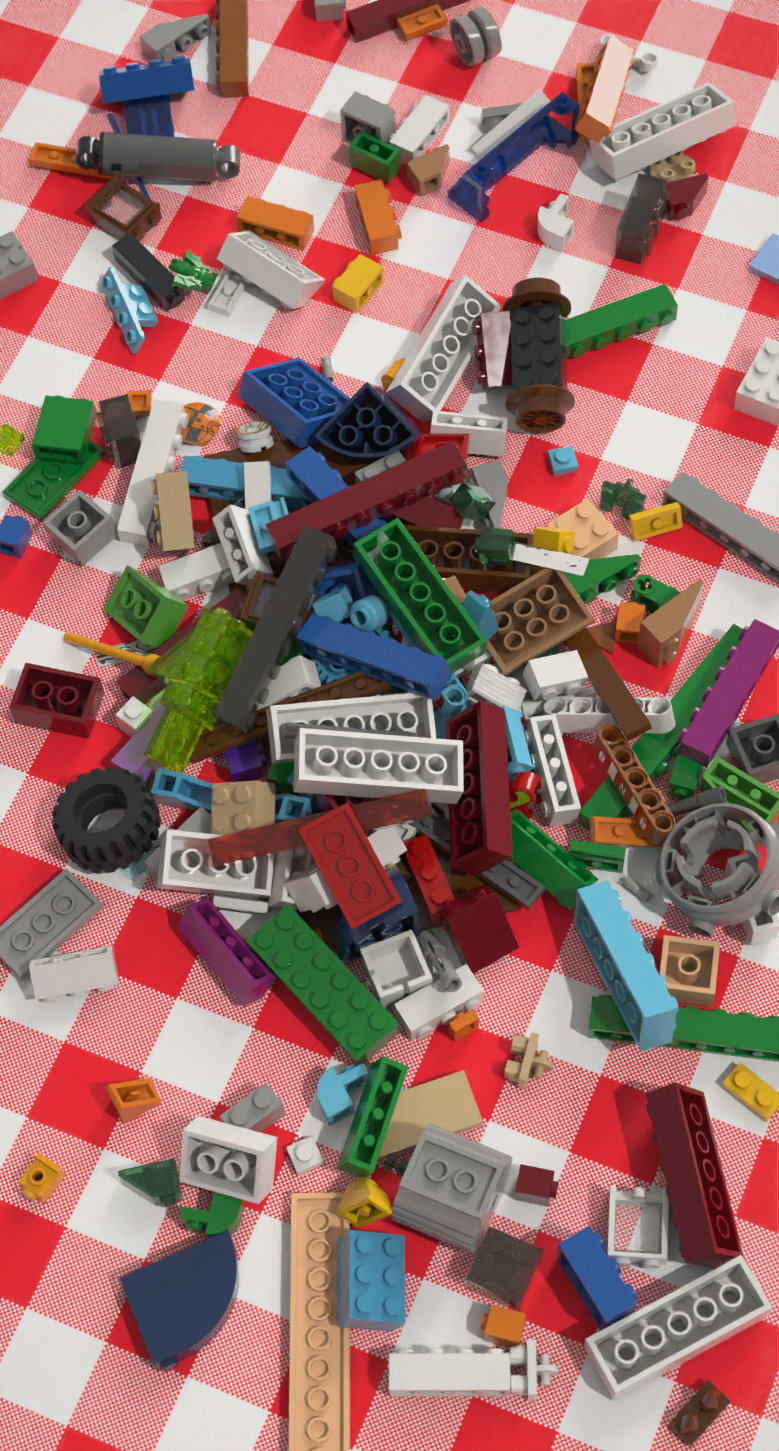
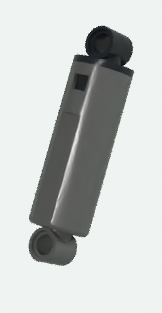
M100 132L99 141L92 136H83L77 141L75 161L80 168L86 170L96 168L98 165L99 175L115 176L117 174V176L215 182L217 173L227 179L234 178L239 174L241 153L233 145H224L218 150V141L216 139Z

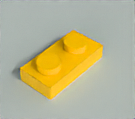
M678 502L629 515L631 536L634 541L683 528L681 506Z
M741 1062L722 1082L723 1088L765 1122L779 1108V1093Z

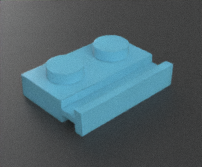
M281 497L276 502L272 500L248 508L261 554L275 551L268 539L266 524L289 514L284 497Z

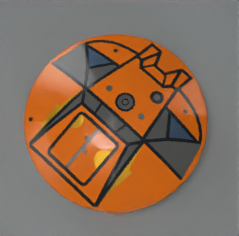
M201 402L184 405L185 413L188 414V424L186 428L182 429V442L196 444L200 447L206 446L220 428L218 412L212 406Z

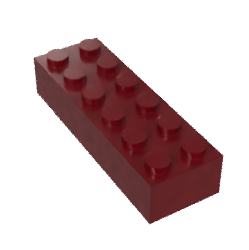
M483 701L475 703L445 721L446 739L463 741L464 792L457 804L448 803L451 868L475 876L513 857L505 710Z
M674 1082L646 1093L648 1102L647 1112L652 1119L654 1128L653 1139L659 1149L661 1158L659 1165L665 1175L667 1184L666 1195L672 1205L674 1214L672 1221L675 1229L678 1231L680 1240L679 1251L684 1262L716 1269L740 1255L744 1258L704 1092Z

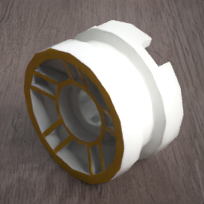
M267 421L247 422L236 429L237 436L241 439L239 441L240 450L243 452H260L262 447L265 446L268 449L274 444L273 437L270 435L271 426Z

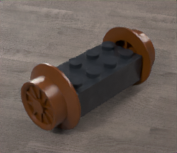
M534 277L516 283L512 288V296L503 304V311H509L511 321L513 392L507 396L505 406L511 414L516 416V425L520 429L532 433H546L561 428L566 422V413L571 411L575 405V397L567 389L565 318L571 312V302L566 296L561 294V287L556 281L548 278Z

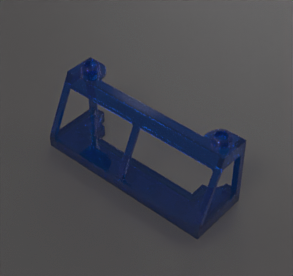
M561 92L468 169L448 190V198L482 223L490 216V210L486 206L489 203V196L485 192L544 143L554 149L558 143H565L568 148H571L578 142V132L574 129L579 117L580 104ZM553 111L558 115H568L573 112L572 131L551 117L549 113Z

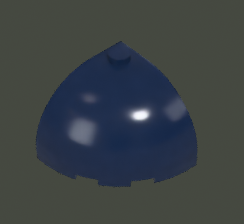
M366 382L314 436L327 447L341 454L362 459H375L407 449L422 437V434L383 390Z
M396 866L385 869L402 901L400 904L354 929H351L340 908L334 926V945L337 956L343 964L361 958V948L412 930L415 937H418V909L405 879Z

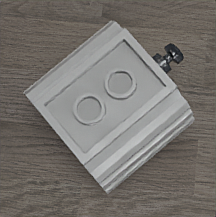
M431 1123L428 1124L424 1133L422 1132L410 1161L402 1159L400 1163L396 1162V1156L390 1154L386 1159L384 1169L388 1172H391L393 1168L397 1169L396 1175L402 1177L393 1204L392 1220L475 1254L483 1241L504 1191L512 1166V1156Z

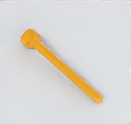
M70 632L65 633L63 636L65 642L141 666L147 674L155 677L162 675L166 667L164 666L159 671L150 667L163 658L156 654L141 656Z

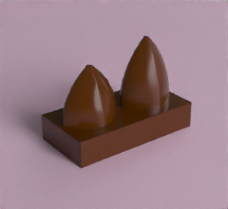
M708 1380L668 1423L667 1427L687 1446L691 1447L728 1407L731 1401Z

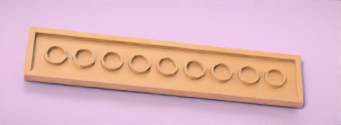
M344 1192L291 1193L289 1451H350V1328L337 1327V1239L350 1230V1222L336 1213Z

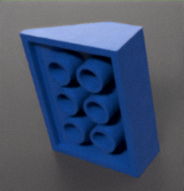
M300 357L244 371L238 395L249 407L253 408L299 448L321 442L314 435L350 399Z

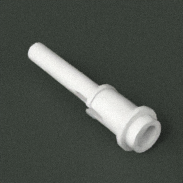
M592 686L581 689L578 693L572 695L566 693L556 697H595L598 694ZM542 698L522 701L518 710L523 712L520 719L527 720L529 716L545 713L544 704L547 700Z

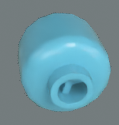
M375 595L357 600L350 609L352 624L356 629L364 632H372L383 627L389 618L387 604L382 598Z

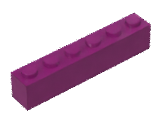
M757 619L753 620L750 627L745 626L739 636L741 642L738 647L733 646L727 656L729 662L726 667L721 666L714 679L717 682L713 688L710 686L707 688L702 698L704 704L701 709L695 708L690 718L692 724L689 729L684 728L677 740L680 743V755L706 768L710 765L727 736L728 730L733 726L779 648V630Z

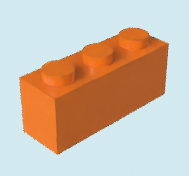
M382 180L354 185L355 201L371 255L398 250V239H402L400 226L394 223L396 221L394 206H389L391 202L389 189L384 188Z
M247 196L237 215L239 232L251 231L264 240L302 251L305 250L315 230L312 214L288 208L281 204L267 202L261 198Z

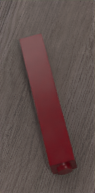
M377 0L347 11V29L355 42L358 43L398 28L397 19L438 4L441 10L444 11L471 0Z
M239 587L152 654L165 657L194 636L215 617L219 618L221 623L206 641L189 668L191 669L225 642L227 619H240L237 616L241 602H246L248 594H245ZM254 607L252 614L258 615L257 609ZM192 647L167 664L164 672L159 677L147 674L141 666L136 665L116 681L121 693L128 701L133 696L143 704L147 703L173 683L174 677Z

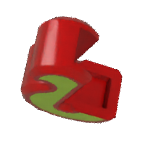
M523 771L517 774L515 780H509L510 812L518 809L529 820L531 819L532 811L527 805L536 801L534 791L542 788V780L538 775L533 772Z

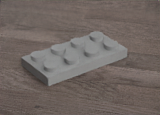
M65 869L0 926V959L23 980L30 974L29 965L31 960L49 957L103 909V903L68 869Z

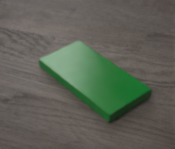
M90 440L84 464L35 458L2 492L3 496L41 522L106 455L105 449Z

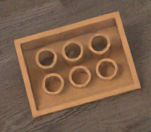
M544 568L490 601L492 603L491 610L497 616L495 620L499 630L488 640L486 647L492 655V659L506 676L528 663L529 660L538 657L596 621L563 571Z

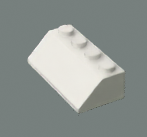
M251 231L229 233L217 257V260L223 263L225 269L239 273L245 282L256 284L262 288L261 291L265 295L276 297L280 300V304L288 309L303 307L325 282L324 278Z

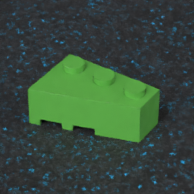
M716 756L702 775L700 791L704 792L722 786L727 797L726 802L723 803L744 806L762 817L768 824L774 820L777 821L779 818V793ZM737 818L725 819L726 821L731 820L741 825L748 834L753 832L748 825L751 821Z

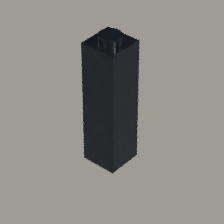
M131 233L112 245L115 261L139 285H143L144 290L166 312L179 306L185 300L183 289L171 286L175 276Z

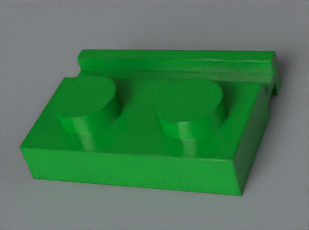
M571 840L570 855L586 869L623 874L626 847Z

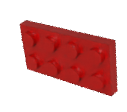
M348 802L298 829L351 929L358 927L402 902Z

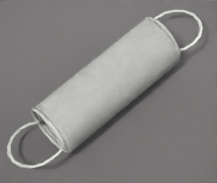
M326 356L322 358L323 374L328 381L333 382L331 357Z
M628 877L623 882L626 888L645 902L653 895L631 877Z

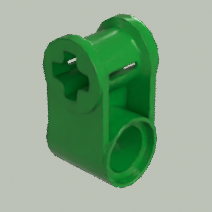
M644 574L637 576L633 582L631 601L639 605H646L645 610L654 613L680 594V592L676 588Z

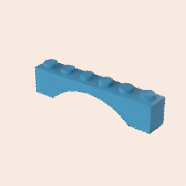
M158 768L151 794L158 803L194 811L202 807L211 814L212 783L181 772ZM286 793L275 794V827L289 821L304 824L314 821L317 808L311 798Z

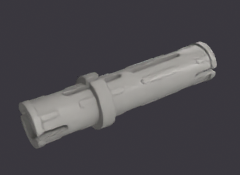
M432 930L422 931L418 936V940L424 948L425 958L433 964L448 992L459 990L462 986V981L446 955L445 946L438 941Z

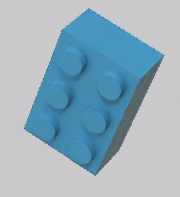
M348 1230L337 1239V1327L393 1332L405 1324V1235Z

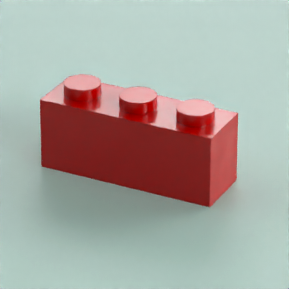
M426 834L404 842L407 851L402 853V857L412 876V881L430 924L433 927L442 923L437 911L455 898Z

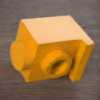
M38 1152L35 1156L36 1159L18 1183L22 1188L20 1192L32 1202L38 1199L45 1204L64 1179L65 1174L60 1166ZM39 1174H42V1180L39 1182H35Z

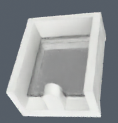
M610 1185L607 1256L609 1259L613 1257L620 1267H629L631 1263L642 1264L643 1268L659 1269L660 1265L666 1264L669 1199L666 1195V1188H663L662 1194L645 1193L644 1188H633V1192L616 1191V1185Z

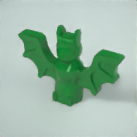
M187 250L182 261L173 258L172 264L169 265V269L176 273L171 286L180 287L185 292L189 289H194L197 292L200 289L210 292L218 274L214 272L208 273L210 267L205 266L201 261L202 258L193 255L190 250Z

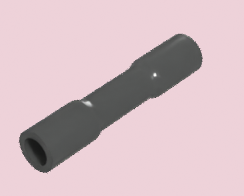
M719 786L701 792L696 796L675 803H667L666 805L675 818L707 805L726 802L727 797L724 788Z

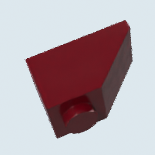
M708 173L662 184L661 201L669 220L682 219L694 213L707 193Z

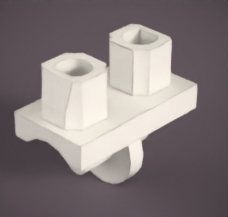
M527 1340V1345L510 1347L511 1366H527V1375H511V1394L528 1396V1401H537V1376H541V1386H550V1376L559 1373L558 1366L550 1365V1358L547 1354L540 1355L541 1365L536 1364V1340Z

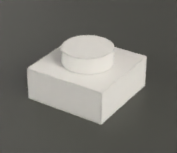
M313 1136L286 1147L298 1176L324 1165V1160Z

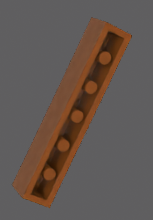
M216 0V3H220V5L215 6L216 20L220 19V22L215 24L216 37H220V40H216V54H220V57H216V71H220V74L216 75V89H221L222 98L249 97L248 0Z

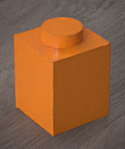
M636 602L619 603L615 642L638 645L640 623L644 620L646 605H639Z
M491 1305L489 1314H483L480 1331L485 1332L484 1341L507 1347L519 1346L526 1322V1313Z

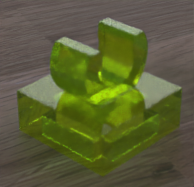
M4 423L0 427V452L12 457L25 440L23 433Z

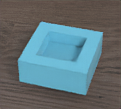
M573 446L548 450V458L554 476L578 471V463Z

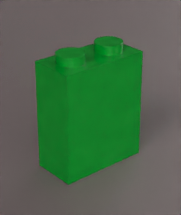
M45 395L32 442L35 457L38 459L84 464L97 417L94 401L85 398L74 399L60 395Z

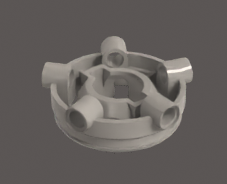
M717 803L694 810L675 825L673 831L666 837L661 849L660 859L656 863V879L658 884L664 886L667 895L679 911L691 919L688 925L691 931L702 936L711 937L715 926H730L744 922L762 910L770 916L779 912V824L776 820L768 824L762 817L744 806L731 803ZM737 818L751 821L748 825L753 832L748 834L741 825L731 820L727 821L726 826L725 819ZM759 841L767 851V860L762 873H756L758 860L763 857L756 845ZM680 847L687 853V862L678 853ZM724 848H732L738 851L744 848V851L749 854L746 863L741 862L734 873L721 881L712 882L711 887H703L700 880H698L703 877V867L706 860L714 852ZM690 889L697 896L689 895L687 900L680 897ZM743 891L744 894L738 897L737 894ZM731 897L733 900L724 904L714 905L712 901L703 898L725 899Z

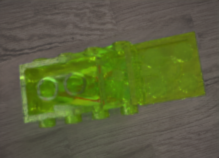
M205 607L197 626L148 669L149 673L168 684L159 702L166 709L143 755L170 771L183 773L203 729L213 730L257 638L256 634L245 627V623L232 618L230 612L217 607L216 611Z

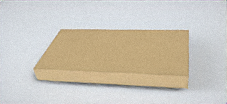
M464 1070L400 1092L377 1161L388 1158L390 1154L398 1155L415 1149L422 1132L424 1133L427 1125L430 1123L456 1134L483 1126L482 1117Z

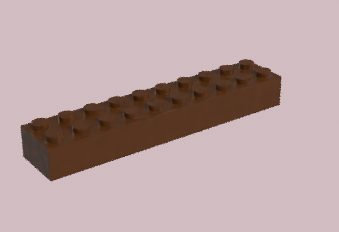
M404 525L441 578H449L455 575L462 589L506 592L528 579L531 575V564L487 553L494 537L533 546V534ZM343 536L340 538L335 537L324 542L318 548H311L302 552L296 558L287 559L282 562L276 551H272L271 555L272 570L275 576H285L355 561L353 558V547Z

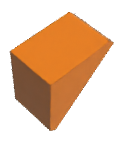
M150 1078L109 1084L106 1087L109 1097L124 1124L162 1102Z

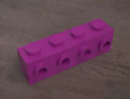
M209 898L188 905L177 925L178 929L243 1007L262 999L274 980V975Z

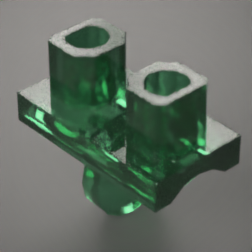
M628 478L625 484L619 481L614 484L604 480L601 486L599 508L609 513L612 512L615 505L622 507L621 516L630 520L629 515L645 510L647 495L641 494V489L633 487L634 479Z

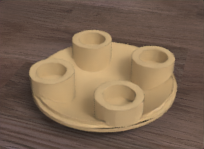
M682 151L649 165L650 177L660 183L691 177L696 170L694 160L683 155Z

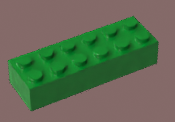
M399 518L353 544L354 560L422 652L443 657L447 661L451 674L485 654L488 641Z
M288 904L246 940L248 946L269 971L357 1066L362 1063L366 1064L401 1032L398 1021Z

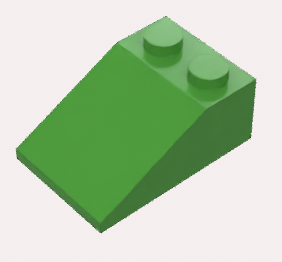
M127 565L103 610L141 643L160 648L173 637L189 606L169 590Z

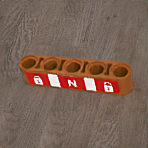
M604 724L598 730L594 740V753L647 840L654 845H663L666 837L675 827V818L621 730L613 724Z

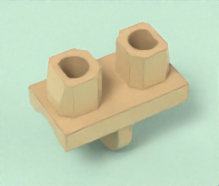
M531 1032L530 1037L514 1036L511 1053L524 1056L523 1064L508 1060L504 1078L518 1082V1089L527 1090L532 1068L535 1069L534 1077L537 1079H542L543 1072H551L553 1070L554 1064L547 1059L548 1051L540 1050L539 1057H535L539 1044V1034Z

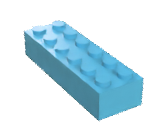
M608 881L577 889L574 925L640 1052L671 1043L674 1030L676 1029V1013L679 1012L677 1000L674 996H670L664 976L658 974L652 954L646 952L640 932L634 930L629 912L627 910L624 911L621 906L619 893L617 890L612 889Z

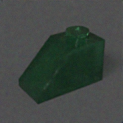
M175 1158L118 1170L122 1185L155 1206L170 1207L176 1205L177 1201L184 1200Z

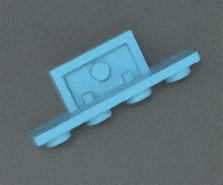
M109 267L101 280V287L108 298L109 305L115 314L117 323L123 332L131 353H138L145 340L141 327H155L158 318L143 285L121 284L114 267Z

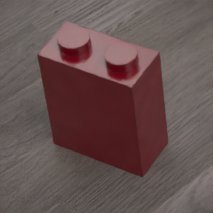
M485 884L472 888L467 895L460 899L447 902L442 909L437 911L461 965L467 964L473 974L519 948L496 892Z

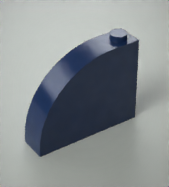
M229 1230L119 1278L156 1371L162 1369L165 1372L179 1366V1361L195 1354L212 1341L227 1322L237 1298L240 1277L237 1253Z

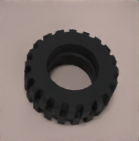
M105 767V770L96 768L87 775L84 773L77 777L78 780L74 783L70 782L65 787V793L61 792L56 800L58 805H55L52 815L54 818L52 819V827L58 841L73 863H76L78 867L84 870L90 869L91 872L101 873L102 870H105L106 873L115 872L117 868L124 870L130 867V863L134 861L137 863L143 858L142 854L144 852L148 853L153 847L151 842L156 841L159 835L158 828L161 826L160 811L147 785L137 774L130 773L129 770L119 768L118 771H116L115 767ZM111 808L126 809L122 819L110 829L101 832L87 831L91 821L101 812Z

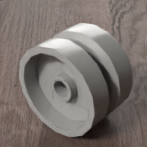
M480 6L470 10L467 16L463 14L450 20L449 31L451 40L459 57L466 65L474 66L481 63L484 57L491 58L500 54L502 50L500 32L492 15L486 8Z

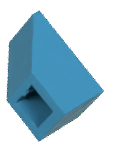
M470 590L462 607L488 641L499 630L495 620L497 616L491 610L492 603L482 594L478 596Z

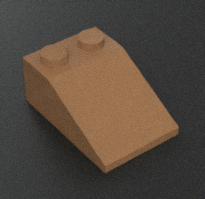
M701 579L697 580L640 623L638 649L658 669L665 663L667 665L672 663L678 656L700 608L704 583Z

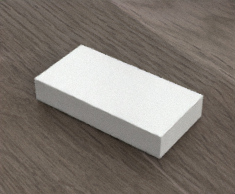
M218 894L214 895L213 904L220 908L265 914L271 911V906H268L269 900Z

